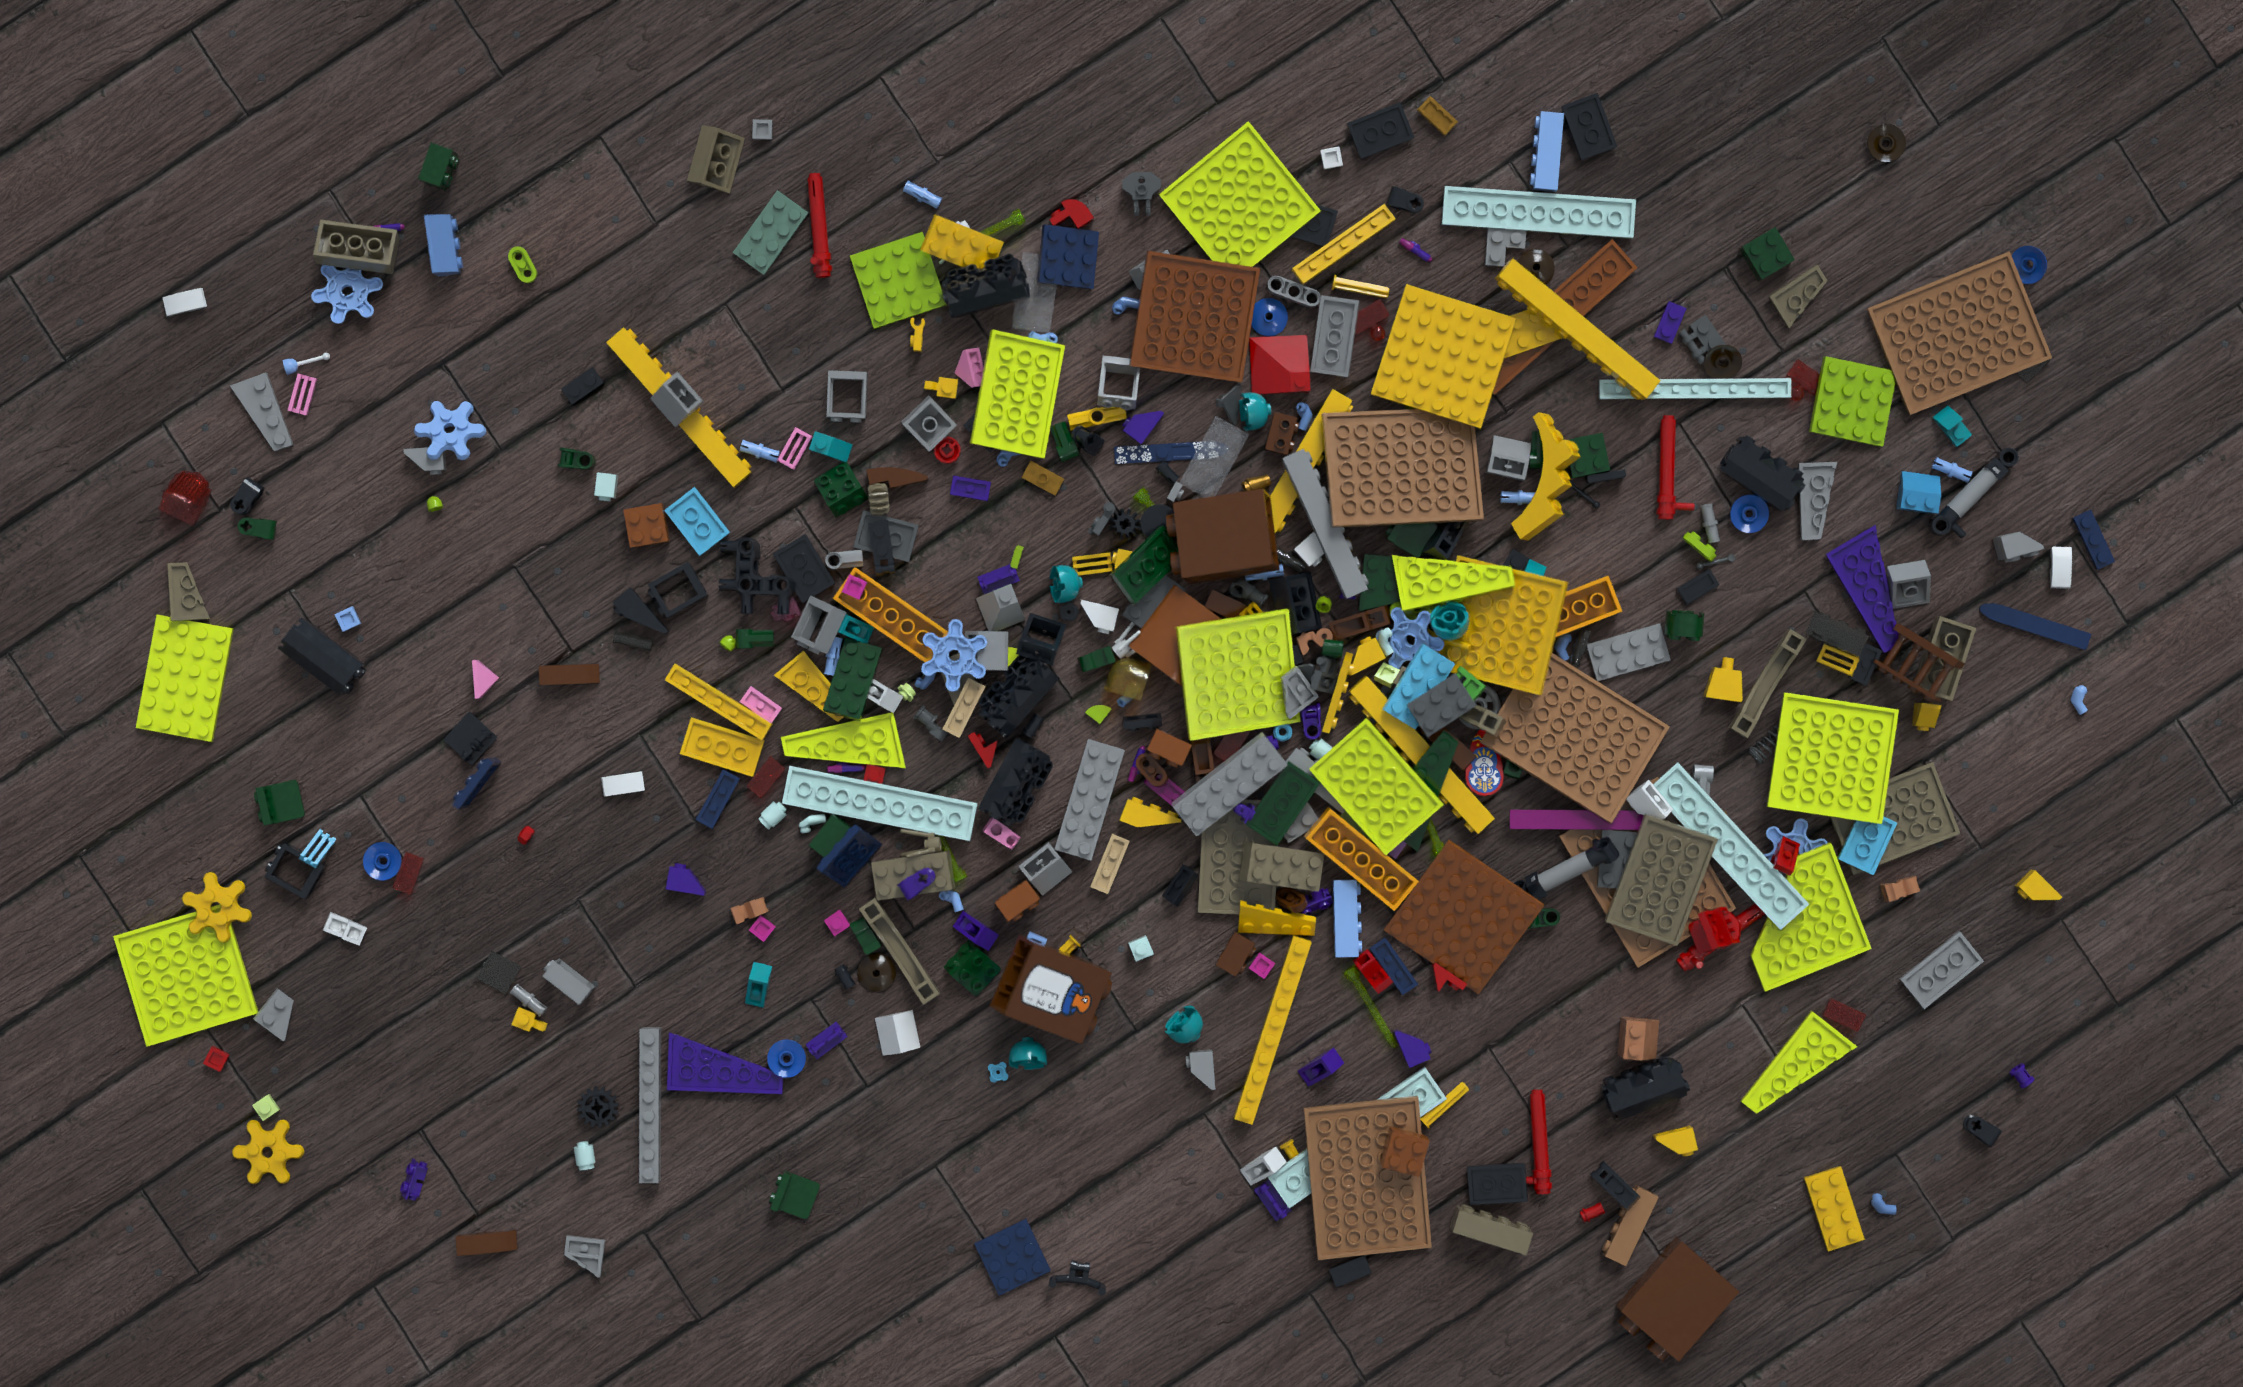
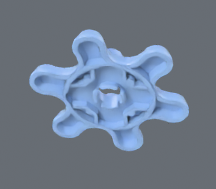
M321 266V273L327 278L328 282L323 289L314 290L311 298L315 303L329 302L333 305L331 320L334 323L340 324L344 322L347 312L351 310L358 311L365 318L373 315L374 308L368 303L367 296L371 292L382 289L383 282L380 278H364L361 270L347 268L346 270L339 271L334 266ZM345 287H351L353 293L345 296L342 290Z
M464 401L458 409L450 411L445 409L441 402H433L430 410L434 415V419L429 423H418L414 428V434L417 437H428L432 441L431 446L427 450V457L431 460H436L445 450H452L458 459L466 460L470 456V451L466 446L467 441L474 437L481 438L486 434V428L483 425L472 424L468 421V417L473 412V405ZM449 426H454L455 429L453 432H445V428Z
M1396 607L1392 609L1391 618L1394 621V628L1391 630L1393 635L1388 638V642L1394 652L1388 661L1390 666L1400 669L1405 661L1413 659L1421 644H1425L1434 651H1440L1444 648L1443 639L1431 636L1427 630V626L1431 622V614L1429 612L1422 611L1415 620H1410L1401 608ZM1378 631L1377 634H1376V639H1377V641H1378V637H1379V632H1380V631ZM1408 635L1415 637L1413 645L1408 643Z
M957 619L950 621L948 625L949 632L945 637H938L934 633H926L923 637V643L933 651V658L922 665L921 670L923 674L930 676L936 672L944 673L946 676V688L952 692L959 689L960 678L963 674L969 673L975 678H982L986 673L985 667L976 661L975 655L977 651L986 647L987 639L983 635H978L972 639L965 638L962 634L963 624ZM951 650H958L960 653L957 661L950 659L949 653Z
M1799 818L1794 822L1793 830L1790 833H1782L1775 826H1771L1766 830L1767 838L1773 842V850L1763 855L1771 861L1783 836L1800 844L1798 855L1828 842L1823 838L1817 840L1808 839L1806 836L1808 823L1805 819Z

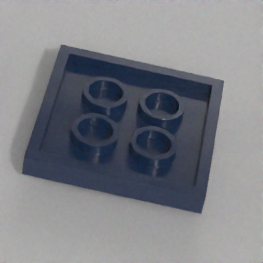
M1042 225L1037 282L1094 289L1099 232Z
M496 757L482 759L476 767L478 769L476 774H471L464 784L467 786L464 790H459L453 797L455 802L452 805L457 809L467 808L500 765L501 761Z
M855 824L847 830L846 835L841 841L833 846V850L820 861L817 869L845 888L883 844Z
M1026 1218L974 1243L999 1296L1051 1271Z

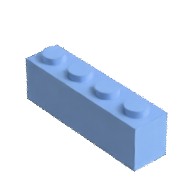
M1541 111L1539 116L1535 117V128H1538V131L1533 139V147H1536V154L1532 155L1531 166H1535L1534 174L1531 173L1530 185H1533V190L1556 192L1558 190L1564 113Z
M1356 879L1333 880L1335 957H1359V952H1362V941H1358V933H1362L1361 922H1358V914H1361V902H1357V895L1361 894L1360 883H1357Z

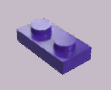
M1668 301L1653 337L1672 344L1687 308Z
M953 475L950 495L988 501L991 482Z

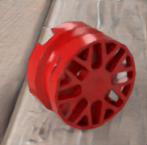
M949 436L944 437L934 447L936 458L944 464L955 462L961 453L958 441Z

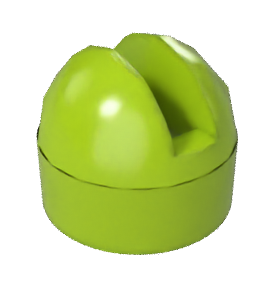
M436 496L430 497L427 501L428 511L434 512L442 509V501Z
M1321 596L1316 602V609L1322 613L1330 611L1332 606L1331 599Z
M730 635L723 637L719 642L729 652H732L736 646L735 638Z

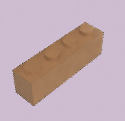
M1635 1185L1633 1190L1641 1198L1628 1211L1623 1206L1619 1211L1620 1219L1618 1223L1615 1222L1610 1231L1612 1233L1610 1240H1606L1602 1247L1605 1257L1624 1266L1627 1265L1659 1198L1656 1194Z

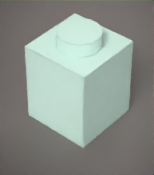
M597 472L594 495L599 496V500L610 501L611 498H616L618 475Z
M1146 935L1128 942L1136 961L1154 954Z

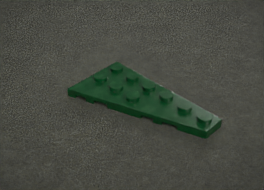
M1364 554L1362 574H1365L1369 584L1366 585L1368 589L1360 593L1358 611L1400 601L1392 557Z
M1444 730L1412 768L1437 797H1439L1459 743ZM1431 816L1403 840L1417 852L1419 851Z

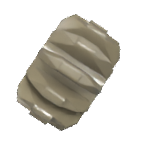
M875 483L874 485H869L870 513L877 516L888 514L890 509L886 484Z

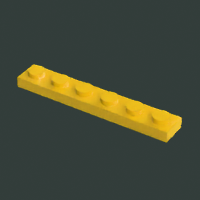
M1383 204L1293 267V273L1302 285L1306 284L1393 223L1396 218L1387 206Z
M677 664L673 665L665 678V681L760 740H764L773 725Z

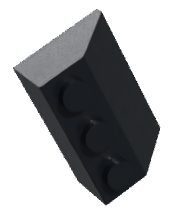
M1311 572L1269 580L1274 609L1289 610L1291 634L1322 628L1320 614L1316 609L1317 599Z

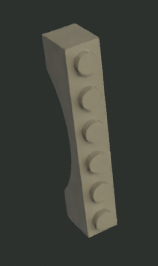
M1791 629L1785 631L1728 727L1730 730L1744 738L1749 737L1771 694L1807 639Z
M1401 667L1393 682L1395 685L1398 684L1407 669L1406 667ZM1478 705L1463 714L1462 717H1458L1498 738L1506 723L1503 717Z
M876 897L860 907L859 910L890 952L923 1005L939 995L940 991Z

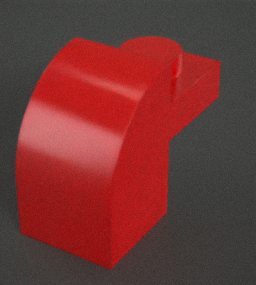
M1069 199L1061 202L1064 210L1058 209L1053 212L1049 222L1051 225L1057 226L1070 218L1075 227L1081 229L1093 221L1094 217L1085 204L1078 200Z
M1368 949L1352 960L1378 994L1393 983Z

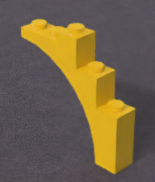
M1540 412L1534 415L1533 418L1539 429L1543 444L1542 475L1530 504L1511 523L1518 537L1521 540L1528 541L1564 515L1561 511V504L1555 498L1572 486L1569 481L1570 476L1564 469L1581 457L1578 453V446L1573 441L1564 440L1560 431L1556 430L1552 417L1549 414Z

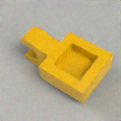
M911 318L910 324L915 329V334L911 335L910 347H913L914 352H922L925 320L922 318L921 325L916 326L914 318Z
M939 377L938 383L925 381L924 389L937 391V397L956 399L958 379Z
M518 1007L512 1025L530 1032L532 1027L545 1031L548 1023L535 1019L537 1016L535 1012Z

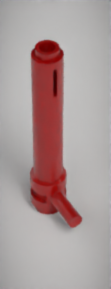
M810 173L807 182L814 251L810 262L815 265L813 273H815L816 278L831 277L832 265H830V260L832 259L828 247L823 177L820 176V173Z
M1663 415L1660 427L1659 495L1657 496L1658 508H1656V514H1658V519L1673 520L1676 510L1694 511L1695 508L1694 503L1676 502V496H1674L1676 420L1672 415Z
M1754 903L1737 915L1736 918L1741 922V931L1764 916L1765 913ZM1692 945L1688 948L1689 951L1678 955L1679 958L1676 961L1684 972L1690 971L1694 966L1701 969L1704 958L1715 950L1700 954L1696 946Z
M1542 1089L1531 1090L1530 1094L1534 1170L1532 1171L1533 1177H1526L1527 1184H1533L1536 1194H1550L1552 1189L1550 1177H1552L1551 1169H1549L1545 1093H1543Z

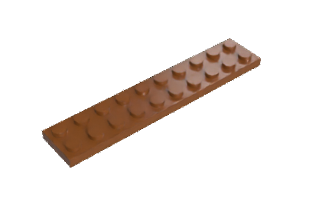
M1612 239L1553 292L1584 316L1638 267ZM1554 342L1505 358L1494 387L1493 395L1500 391Z

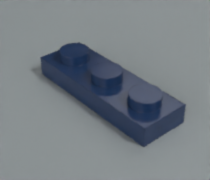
M2088 510L2073 517V522L2095 569L2098 570L2115 562L2092 511Z
M723 769L696 820L713 829L741 778Z
M1386 937L1370 947V950L1402 995L1418 985Z

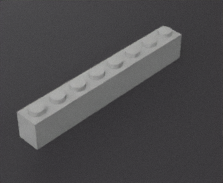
M1302 449L1282 458L1283 465L1344 598L1348 599L1367 590L1366 585L1369 582L1365 574L1361 575L1359 567L1361 565L1356 556L1353 557L1350 551L1353 547L1349 539L1345 540L1344 527L1332 528L1330 505L1327 500L1329 495L1324 486L1321 487L1318 481L1321 477L1317 469L1313 470L1311 462L1313 460L1309 451L1305 452Z
M661 1027L640 1028L639 1183H659L661 1181Z

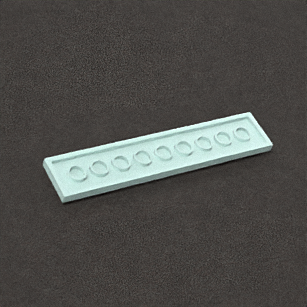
M1444 186L1442 225L1633 239L1636 199Z
M1678 762L1653 784L1673 808L1672 814L1684 827L1718 839L1712 857L1780 930L1809 905L1777 869L1773 868V864Z
M789 766L782 804L935 833L971 841L978 803L794 766Z
M1423 1067L1377 1100L1418 1096L1420 1117H1422L1447 1098L1427 1069ZM1307 1149L1285 1163L1274 1174L1268 1176L1289 1208L1311 1194Z

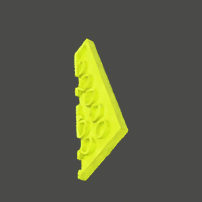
M1392 555L1401 607L1404 612L1516 587L1512 567Z
M892 712L864 718L861 721L855 720L781 737L785 756L906 768L895 716Z
M1811 1011L1742 1098L1741 1102L1757 1114L1784 1094L1792 1091L1796 1086L1804 1083L1834 1061L1842 1058L1849 1051L1857 1048V1046Z

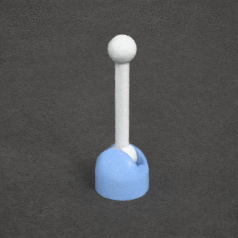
M324 353L322 356L296 362L294 359H285L283 364L286 374L289 375L296 372L300 365L322 359L329 360L330 354Z

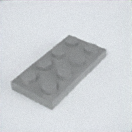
M1321 295L1310 372L1349 377L1359 300Z
M1660 623L1586 644L1596 681L1671 660Z
M1958 931L1899 978V980L1919 1005L1925 1009L1984 961L1963 934Z

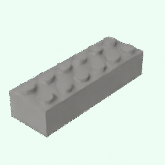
M1261 732L1172 802V806L1197 837L1288 765L1264 733Z
M1088 739L1055 850L1092 860L1125 752L1124 749Z

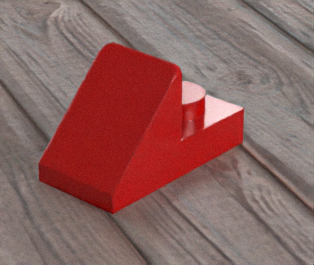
M971 733L968 735L970 741L986 767L990 768L998 740L984 748L983 744L986 742L981 734Z
M1783 836L1770 861L1774 864L1773 868L1791 876L1794 872L1800 844Z
M1434 962L1432 964L1437 992L1441 990L1447 980L1449 981L1447 985L1456 991L1459 988L1464 990L1467 986L1464 981Z

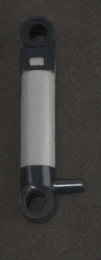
M2013 448L1999 450L1996 457L1991 458L1982 467L1983 469L1930 520L1928 525L1929 531L1938 536L1944 535L1952 529L1960 538L1965 537L1966 532L1956 522L1997 481L2001 480L2009 471L2006 467L2014 466L2018 462L2019 456L2017 451ZM2004 453L2010 454L2011 460L2009 463L2003 460ZM1938 520L1942 521L1944 524V528L1942 531H1939L1936 528V522Z
M1609 837L1599 840L1593 839L1590 849L1540 874L1536 871L1526 876L1525 881L1519 880L1514 884L1539 900L1547 896V891L1602 863L1610 864L1616 861L1620 853Z

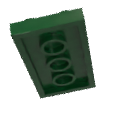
M1159 526L1110 574L1131 604H1136L1172 569L1170 555L1172 552H1178V545L1173 538L1169 537L1168 531L1164 526Z
M845 638L824 704V712L861 721L883 651L881 647Z
M1290 761L1287 762L1288 766L1280 772L1254 810L1256 812L1252 820H1247L1245 825L1276 846L1321 783Z

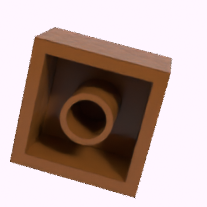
M659 503L624 509L630 548L670 542L664 504Z
M1156 729L1147 750L1150 751V756L1156 759H1160V757L1166 758L1167 764L1177 768L1178 765H1183L1192 745Z
M1025 879L997 899L995 904L1008 921L1012 919L1015 922L1023 916L1022 911L1027 908L1030 911L1039 904L1040 896L1028 879Z
M1390 1126L1379 1163L1383 1168L1420 1177L1430 1140L1426 1135Z

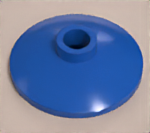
M2023 246L2012 254L2022 283L2033 284L2043 278L2047 270V260L2040 249L2034 246ZM2029 260L2033 262V267L2028 265Z
M1264 298L1256 302L1253 311L1252 328L1263 336H1275L1283 331L1288 321V313L1285 306L1273 298ZM1267 313L1272 314L1273 318L1271 320L1265 318Z
M1741 496L1731 507V521L1742 532H1757L1768 521V506L1758 496ZM1747 510L1753 512L1751 517L1745 515Z
M378 842L371 845L363 857L365 871L376 880L391 879L399 872L402 864L399 850L387 842ZM382 857H385L387 859V863L385 865L381 863Z
M784 1039L776 1042L770 1048L767 1061L769 1068L774 1074L779 1077L790 1078L802 1071L805 1066L806 1055L799 1043ZM784 1056L790 1057V1061L788 1063H785L783 1061Z

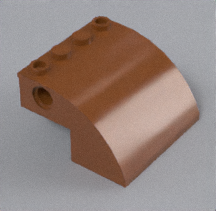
M1174 585L1141 628V633L1129 644V647L1182 686L1176 627L1220 620V618Z

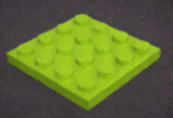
M923 232L850 255L874 329L947 305L943 298V292L931 255L920 250L925 239Z
M1824 356L1809 432L1883 447L1896 382L1892 370Z

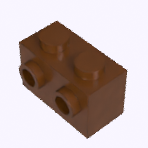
M1274 412L1265 446L1266 451L1285 456L1288 455V452H1292L1295 442L1291 441L1293 433L1297 434L1299 423L1296 422L1297 417Z
M1234 931L1218 958L1216 966L1235 977L1237 974L1241 975L1246 967V964H1244L1247 957L1251 958L1256 950L1254 947L1255 943Z

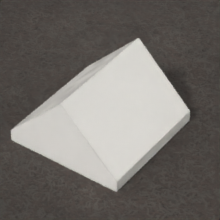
M913 1010L875 1018L883 1056L904 1053L920 1048Z

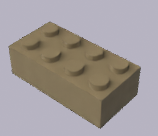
M320 220L313 256L316 264L393 274L400 239L397 230Z
M1935 616L1928 641L1965 663L1976 628L1941 616ZM1924 649L1916 676L1929 657V651ZM1941 658L1938 661L1935 660L1920 684L1921 687L1929 691L1944 667V660ZM1956 667L1953 670L1951 669L1935 696L1946 701H1953L1963 668L1962 670Z
M1245 842L1240 880L1319 892L1324 854Z
M950 850L911 858L900 857L871 862L877 900L905 897L897 884L923 868L932 869L935 872V880L919 894L947 891L956 888ZM925 874L922 879L926 880L928 875Z
M1462 1204L1461 1207L1456 1205L1449 1227L1453 1233L1523 1255H1527L1533 1232L1529 1229L1530 1227L1525 1223L1517 1221L1514 1224L1509 1221V1218L1499 1215L1498 1218H1495L1490 1212L1484 1210L1476 1212L1473 1207Z

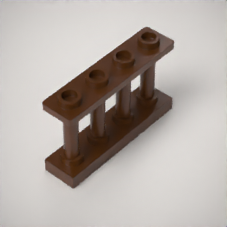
M1897 623L1893 629L1899 632L1897 635L1898 639L1883 663L1879 660H1874V663L1878 665L1877 669L1886 675L1890 672L1893 674L1892 679L1901 684L1903 681L1909 684L1907 688L1913 692H1922L1924 694L1923 698L1933 703L1935 700L1940 703L1942 699L1935 696L1950 670H1953L1955 667L1962 670L1965 663ZM1910 639L1914 642V647L1897 672L1889 666L1904 642ZM1925 648L1929 651V657L1914 681H1911L1905 675L1920 650L1923 651ZM1941 658L1945 661L1943 663L1944 667L1929 691H1927L1920 684L1935 660L1938 661Z

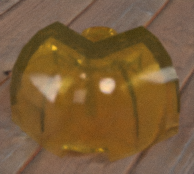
M1133 658L1118 660L1109 671L1104 690L1141 701L1151 664Z

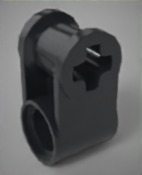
M1392 186L1386 205L1411 213H1419L1423 209L1424 200L1420 195ZM1415 199L1421 205L1417 206L1416 209L1412 208L1410 201L1414 202Z
M1081 425L1075 427L1071 434V439L1094 457L1105 443L1103 438Z
M247 477L230 503L231 509L240 515L248 514L256 501L261 497L265 488ZM239 502L244 505L243 509L238 506Z
M1968 1115L1964 1118V1128L1986 1145L1993 1147L2002 1131L1980 1117ZM1973 1121L1975 1122L1976 1127H1973V1125L1971 1124Z

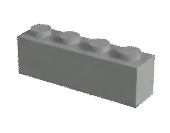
M1301 747L1300 750L1295 748L1285 760L1286 763L1288 761L1292 762L1317 779L1309 768L1318 760L1316 759L1315 762L1309 758L1310 753ZM1320 783L1315 793L1343 814L1345 809Z

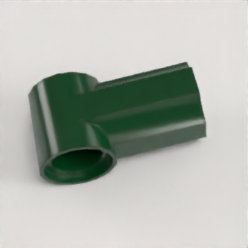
M1066 422L1050 426L1061 462L1080 456L1075 442L1071 439Z
M1539 431L1531 432L1529 469L1543 468V444Z
M736 629V649L774 646L773 630Z
M1324 639L1322 656H1328L1334 660L1342 658L1344 641Z

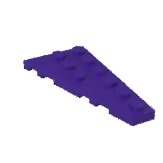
M1876 525L1826 553L1825 556L1879 648L1882 650V653H1886L1892 649L1899 633L1893 629L1896 621L1885 567L1881 557L1880 544L1877 538Z
M669 1032L667 1090L783 1094V1077L777 1076L771 1069Z

